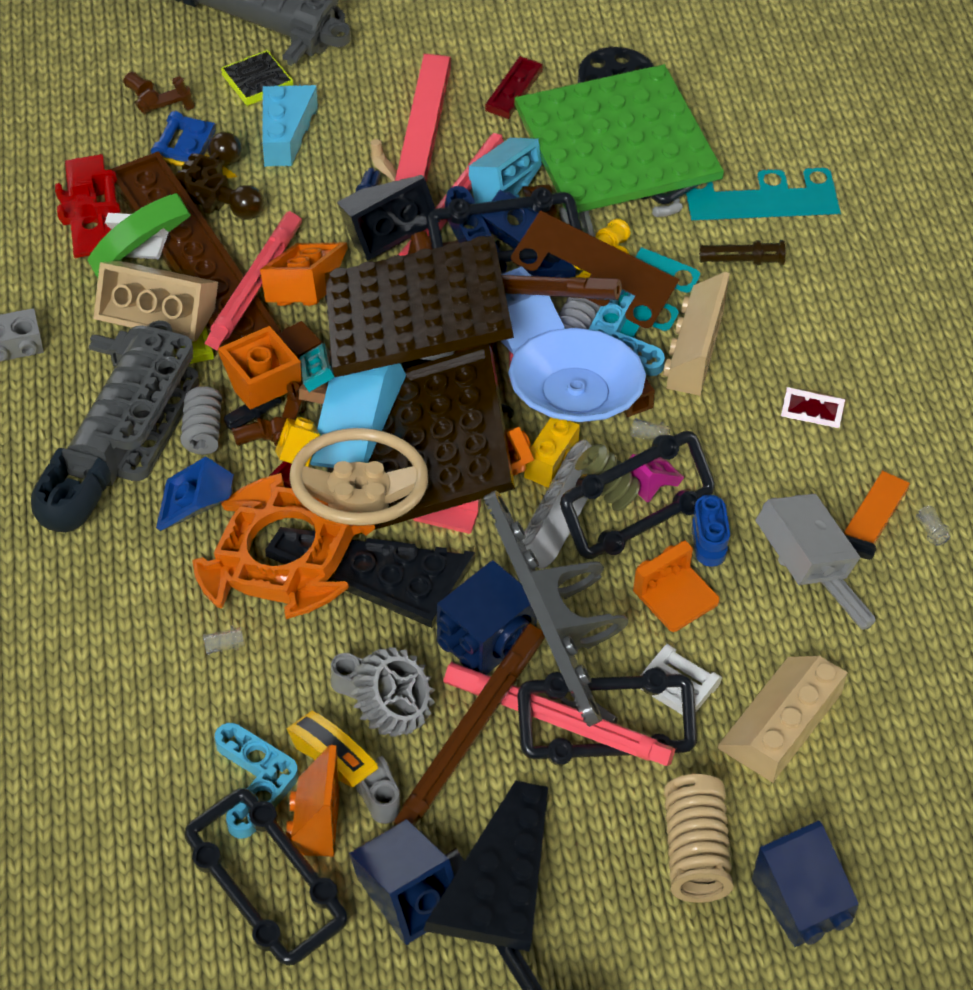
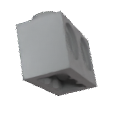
M34 308L0 315V362L44 353Z

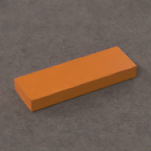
M882 470L844 531V535L875 544L908 491L910 483Z

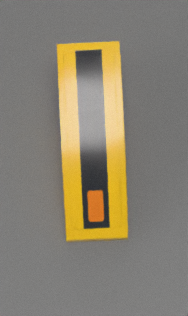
M313 710L286 728L296 750L313 758L314 761L329 745H337L339 781L352 788L379 769L377 763L353 739L335 724Z

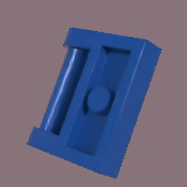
M172 111L167 118L168 124L159 141L155 142L151 149V154L159 151L162 157L184 162L188 161V157L193 153L204 155L209 141L216 131L215 123L184 117L180 112ZM176 130H183L175 147L169 148L168 146Z

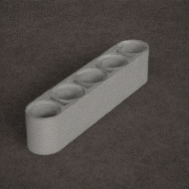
M586 439L577 442L569 450L524 531L526 538L523 539V543L527 550L531 549L534 553L539 569L547 567L555 560L570 533L561 511L560 500L565 492L576 487V482L581 476L582 470H576L575 464L582 453L589 447H592ZM582 497L572 503L577 517L588 500L587 498Z

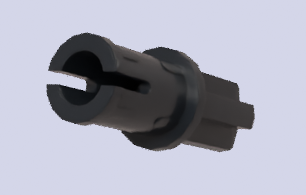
M280 397L275 398L251 410L244 404L224 417L226 426L232 431V428L243 426L252 420L257 421V418H261L260 415L279 406L281 399Z

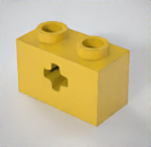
M550 417L530 447L534 460L525 464L527 470L524 471V478L549 488L567 453L579 442L580 425L572 421Z

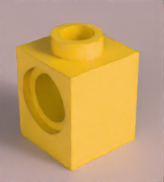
M297 417L296 420L286 418L275 449L279 460L292 463L297 453L307 443L319 437L320 434L316 427L313 426L314 423L302 417ZM312 456L308 459L305 466H309Z

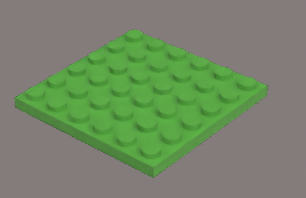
M665 64L515 97V107L530 138L539 140L541 161L556 192L571 194L576 201L578 213L723 179L724 171Z

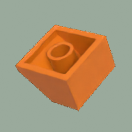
M270 326L218 348L219 356L234 391L250 410L288 393L287 384L290 382L292 389L294 388L293 381L297 382L299 387H301V361Z

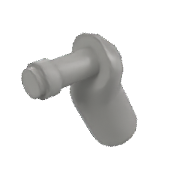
M680 198L673 201L674 203L671 205L654 207L652 209L653 216L667 217L680 212L683 207L679 203Z

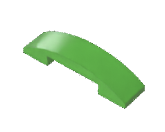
M175 193L158 199L132 213L108 232L87 259L96 277L98 278L100 262L121 261L122 258L162 228L170 232L189 218L191 214L181 197Z

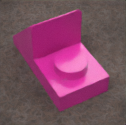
M657 458L631 472L632 476H635L640 482L638 495L646 502L653 498L661 486L678 487L684 479L666 459Z

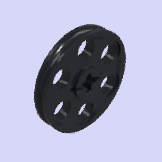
M602 48L590 53L582 60L578 70V83L654 67V65L645 55L629 48ZM624 58L628 60V62L620 63L617 62L616 59ZM600 63L603 67L595 68L591 64Z

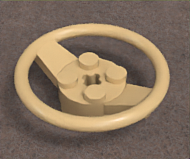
M348 428L323 434L307 443L297 453L292 462L290 483L297 499L314 514L346 525H374L394 520L409 512L420 502L427 489L428 470L419 452L405 440L380 430ZM362 440L377 442L394 448L407 457L413 466L385 473L383 464L377 461L369 463L340 461L334 465V471L330 473L307 467L305 464L313 454L324 447L344 441ZM407 496L404 500H402V501L399 502L398 504H396V505H394V506L388 508L389 503H392V502H394V501H396V500H399V499H401V498ZM315 498L320 499V500H322V501L328 503L329 506L324 505L323 503L319 502V501L316 500Z

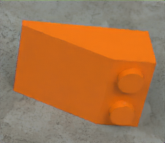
M347 242L296 243L262 267L260 273L265 302H276L279 306L290 305L293 302H302L305 306L318 304L319 300L327 295L325 273L340 268L348 248Z
M329 745L298 778L297 791H291L289 810L294 811L293 821H287L286 835L302 855L334 857L340 800L337 745Z

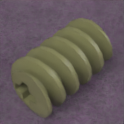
M597 444L589 447L582 453L575 464V469L582 470L581 475L586 473L599 475L622 462L618 461L605 445ZM630 472L605 485L601 496L604 495L606 503H612L611 506L614 511L623 510L635 499L640 489V482Z

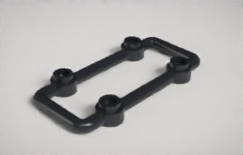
M543 187L535 189L531 196L491 202L468 204L464 199L458 198L452 200L448 207L434 209L427 216L432 249L443 247L438 220L449 219L454 224H463L472 215L532 208L537 213L540 210L548 212L554 204L564 203L570 225L581 231L583 229L574 197L566 192L551 193L547 188ZM526 248L520 251L519 258L520 260L537 258V253L533 249ZM514 250L497 252L499 263L512 262L511 255ZM547 253L544 258L550 263H556L561 260L550 253Z
M683 431L674 436L662 434L654 439L651 448L599 475L588 473L581 475L576 482V487L568 490L561 497L560 507L580 556L585 559H593L604 553L618 555L623 551L625 542L677 514L693 515L696 501L704 495H712L715 489V482L699 438L695 433ZM687 443L703 487L696 491H679L673 497L672 504L621 531L609 529L603 531L598 537V543L589 547L572 503L582 497L587 499L598 498L602 494L605 485L657 458L673 459L678 454L679 447Z
M651 668L642 676L591 678V683L588 684L590 691L643 689L645 693L655 696L661 694L666 688L680 687L684 740H670L668 736L660 733L654 734L651 738L676 748L675 753L689 752L697 744L694 686L687 676L681 674L666 675L660 668ZM553 672L545 680L526 681L518 689L521 751L528 758L548 759L552 764L562 766L567 764L572 758L631 755L603 743L572 745L565 738L554 739L548 746H534L531 694L545 693L550 699L558 700L570 691L561 672Z
M238 788L193 819L186 826L185 839L193 850L192 857L197 869L201 872L211 873L253 928L252 937L256 946L260 950L270 951L276 960L283 965H295L339 933L346 926L348 914L338 900V890L334 881L325 877L320 878L279 826L275 807L267 801H260L249 789ZM240 802H244L250 810L249 819L252 826L256 830L267 832L310 886L309 894L313 904L321 909L327 908L334 917V919L291 951H288L281 943L282 934L278 924L272 920H264L222 866V856L219 848L214 843L204 842L198 835L200 831Z

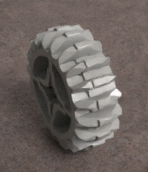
M389 647L374 651L361 660V665L354 669L357 676L353 677L350 681L356 687L350 695L357 697L358 701L353 708L361 709L363 712L359 720L368 719L369 729L378 728L379 735L389 734L390 737H397L402 734H410L425 724L424 719H427L432 714L429 707H432L435 701L429 695L436 690L428 685L432 676H425L423 670L426 665H417V656H408L407 650L400 649L397 651L395 647Z

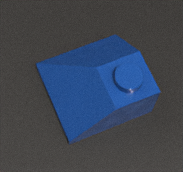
M204 457L168 478L156 528L162 531L206 512L228 500L232 494L231 486L234 474L208 457Z

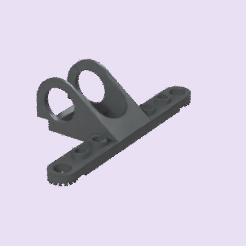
M495 490L484 496L485 504L488 510H492L490 514L496 522L494 523L565 683L569 691L575 695L576 707L579 712H583L581 717L587 726L591 727L601 722L602 716L588 686L591 683L589 673L583 664L579 666L575 654L582 647L590 649L622 631L629 622L628 618L625 615L611 616V614L581 617L570 611L562 598L567 599L596 583L601 578L600 574L604 570L603 564L593 561L536 570L535 568L539 564L532 550H527L523 543L526 535L518 521L514 522L505 501L499 492ZM590 573L586 578L573 585L558 588L562 583L577 575ZM614 623L608 629L596 635L582 638L598 627Z

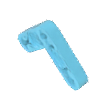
M628 293V296L622 298L620 306L617 305L618 300H610L606 306H601L588 330L601 331L623 341L637 355L638 352H641L639 357L646 375L656 376L660 374L665 366L663 351L656 346L620 333L627 320L625 312L635 296ZM608 313H615L619 319L614 323H607L603 320V317ZM652 357L657 359V362H652L651 365L647 364V360L650 361Z
M226 723L217 728L215 732L217 751L255 775V780L247 789L254 794L259 791L270 792L272 797L267 802L276 808L298 780L296 761L238 724ZM233 736L236 737V743L233 741L224 743L225 737L231 739ZM254 750H260L266 755L259 762H252L247 756ZM289 769V775L282 774L277 779V770L283 772ZM240 802L227 812V829L233 837L244 839L257 831L251 824L248 807L244 802ZM247 815L248 824L241 822L239 825H236V818L242 820Z

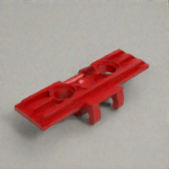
M103 154L66 160L68 191L63 190L60 183L55 184V194L61 202V205L57 206V216L63 225L71 224L74 258L90 256L97 244L111 231L105 223L108 213H120V205L116 202L115 192L117 176L113 170H105ZM105 195V202H97V196ZM89 223L98 224L95 228L92 229L84 228L85 225Z

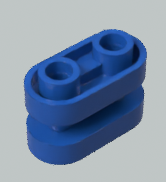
M704 495L696 501L692 522L696 558L701 564L709 567L718 566L725 561L730 538L726 505L721 498L714 495Z

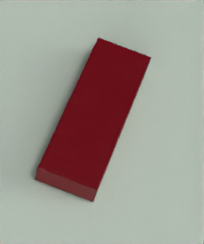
M519 56L486 102L485 111L509 119L516 110L515 97L528 93L542 73L543 64Z

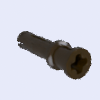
M756 240V242H753V245H700L699 261L700 263L753 261V264H756V266H760L761 263L785 265V241L761 243L760 240ZM739 252V254L716 255L715 253ZM764 252H776L775 254H764Z

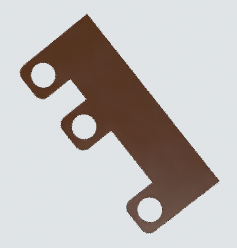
M541 210L511 255L512 262L529 271L537 270L547 253H550L590 273L591 276L589 278L619 279L622 284V290L635 296L625 312V317L627 320L643 328L652 327L680 280ZM526 248L533 249L537 253V260L532 264L523 263L519 258L521 250ZM587 299L599 306H606L610 301ZM639 305L647 306L652 312L651 318L647 321L637 320L633 315L634 308Z

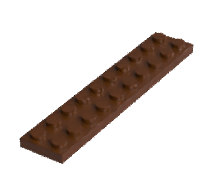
M159 151L109 169L116 173L117 181L115 186L133 213L168 195L177 193L181 197L191 216L168 232L161 257L171 272L218 282L215 310L206 324L210 330L212 324L243 279V274ZM257 295L230 337L223 341L221 347L267 326H270L277 334L281 332Z

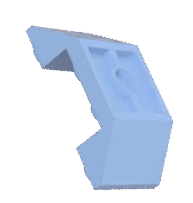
M523 267L502 274L531 276ZM506 294L514 338L502 340L501 342L512 354L528 339L549 330L565 329L550 296Z

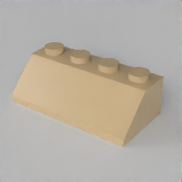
M122 261L100 262L93 319L131 328L139 325L148 326L150 323L158 320L166 321L171 325L172 332L188 336L191 341H197L215 310L218 282Z
M723 272L693 285L690 297H684L681 313H685V315L678 318L675 333L679 334L678 338H672L669 354L673 355L672 359H666L663 376L668 377L666 389L701 396L724 313L730 273Z
M821 656L787 657L718 744V749L774 783L842 694L848 672Z

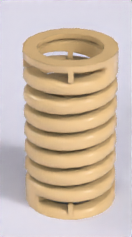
M689 774L674 778L664 787L671 892L678 899L694 903L722 899L733 889V878L730 875L732 869L729 851L730 843L727 838L729 834L726 816L727 808L724 803L726 798L725 786L718 778L705 774Z

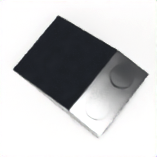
M423 175L364 188L337 202L354 247L367 261L409 239L411 235L426 230L428 228L427 216L432 210L436 209Z

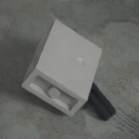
M817 494L768 499L755 520L779 555V564L787 567L798 585L845 579L849 576L860 558L870 560L874 557L876 551L874 543L844 535Z

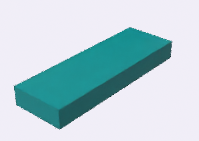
M325 343L300 356L303 384L308 392L335 377L330 351Z

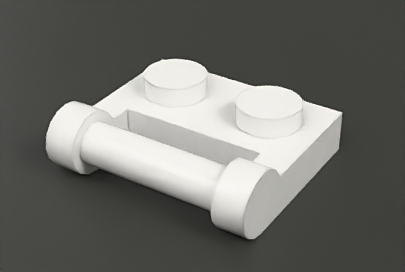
M669 644L662 648L640 675L642 676L651 668H660L666 675L681 674L668 666V664H671L702 683L700 686L692 681L696 712L709 695L716 691L722 680V677L715 672L710 674L677 654L676 649ZM680 687L666 688L659 695H650L683 715Z

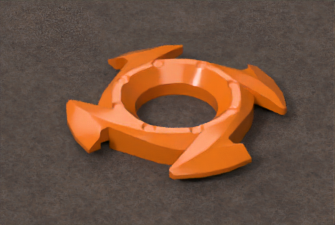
M281 473L261 478L240 488L228 500L221 503L224 510L234 511L235 513L231 517L213 553L216 559L207 561L204 557L192 560L194 575L203 594L218 608L224 606L230 589L233 587L250 596L288 604L284 607L285 618L289 619L309 613L330 603L349 588L348 583L345 581H326L336 571L353 536L359 533L367 536L375 529V524L362 526L346 525L324 519L307 509L297 499L292 488H285ZM315 498L316 500H318L319 502L323 503L324 505L329 506L328 503H326V502H324V501H322V500H320V499ZM285 518H297L307 521L315 528V538L311 547L303 556L293 562L270 566L261 564L250 556L251 543L256 534L274 521Z

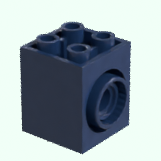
M493 560L437 603L438 644L444 651L454 654L460 660L462 666L485 675L502 662L528 623L535 627L537 624V618L522 584Z

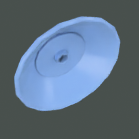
M581 328L549 330L528 339L513 354L508 371L514 392L530 408L554 419L573 422L605 420L628 410L642 395L646 379V373L640 357L623 341L601 331Z

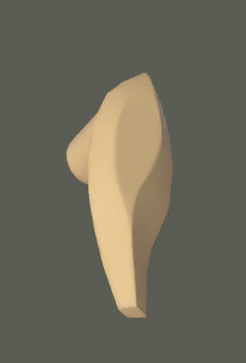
M372 140L371 159L379 171L387 175L392 182L395 181L396 171L390 160L382 152L381 140Z

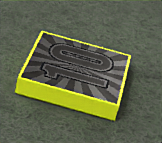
M268 50L221 68L222 76L246 106L263 100V86H293V80Z

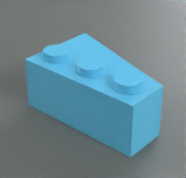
M317 85L263 86L264 167L292 166L301 147L305 131H308L311 118L318 110Z
M510 137L469 165V179L475 203L491 202L499 190L510 192L517 198H520L518 192L522 186L527 187L542 165L539 140Z

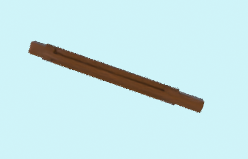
M502 275L506 294L618 300L622 291V284L619 279Z
M530 623L526 625L403 804L402 810L394 820V826L406 819L415 826L419 819L423 818L544 641L545 636L541 629Z

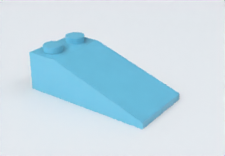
M398 363L334 377L329 380L317 427L319 436L348 428H368L382 431L406 377L401 364ZM353 440L335 443L313 454L310 464L334 468V465L340 461L368 463L377 442Z

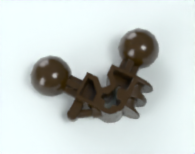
M219 132L210 139L208 144L209 157L197 153L191 154L188 157V161L182 165V170L177 172L176 177L183 188L187 190V194L194 204L203 206L204 213L210 214L213 210L219 211L225 203L229 205L233 214L238 218L251 220L262 212L264 197L260 190L252 185H241L235 190L229 188L227 176L223 175L222 166L234 164L240 159L242 153L240 140L230 132Z

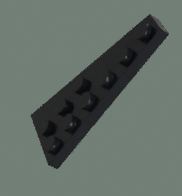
M280 527L265 549L266 557L282 564H288L297 560L311 547L315 538V531ZM367 538L366 541L351 540L336 571L326 582L345 581L349 585V588L345 591L432 628L437 621V603L459 586L475 560V552L464 550V554L447 552V548L436 547L435 550L421 549L411 543Z
M515 780L427 919L424 927L425 932L530 951L548 796L547 786Z

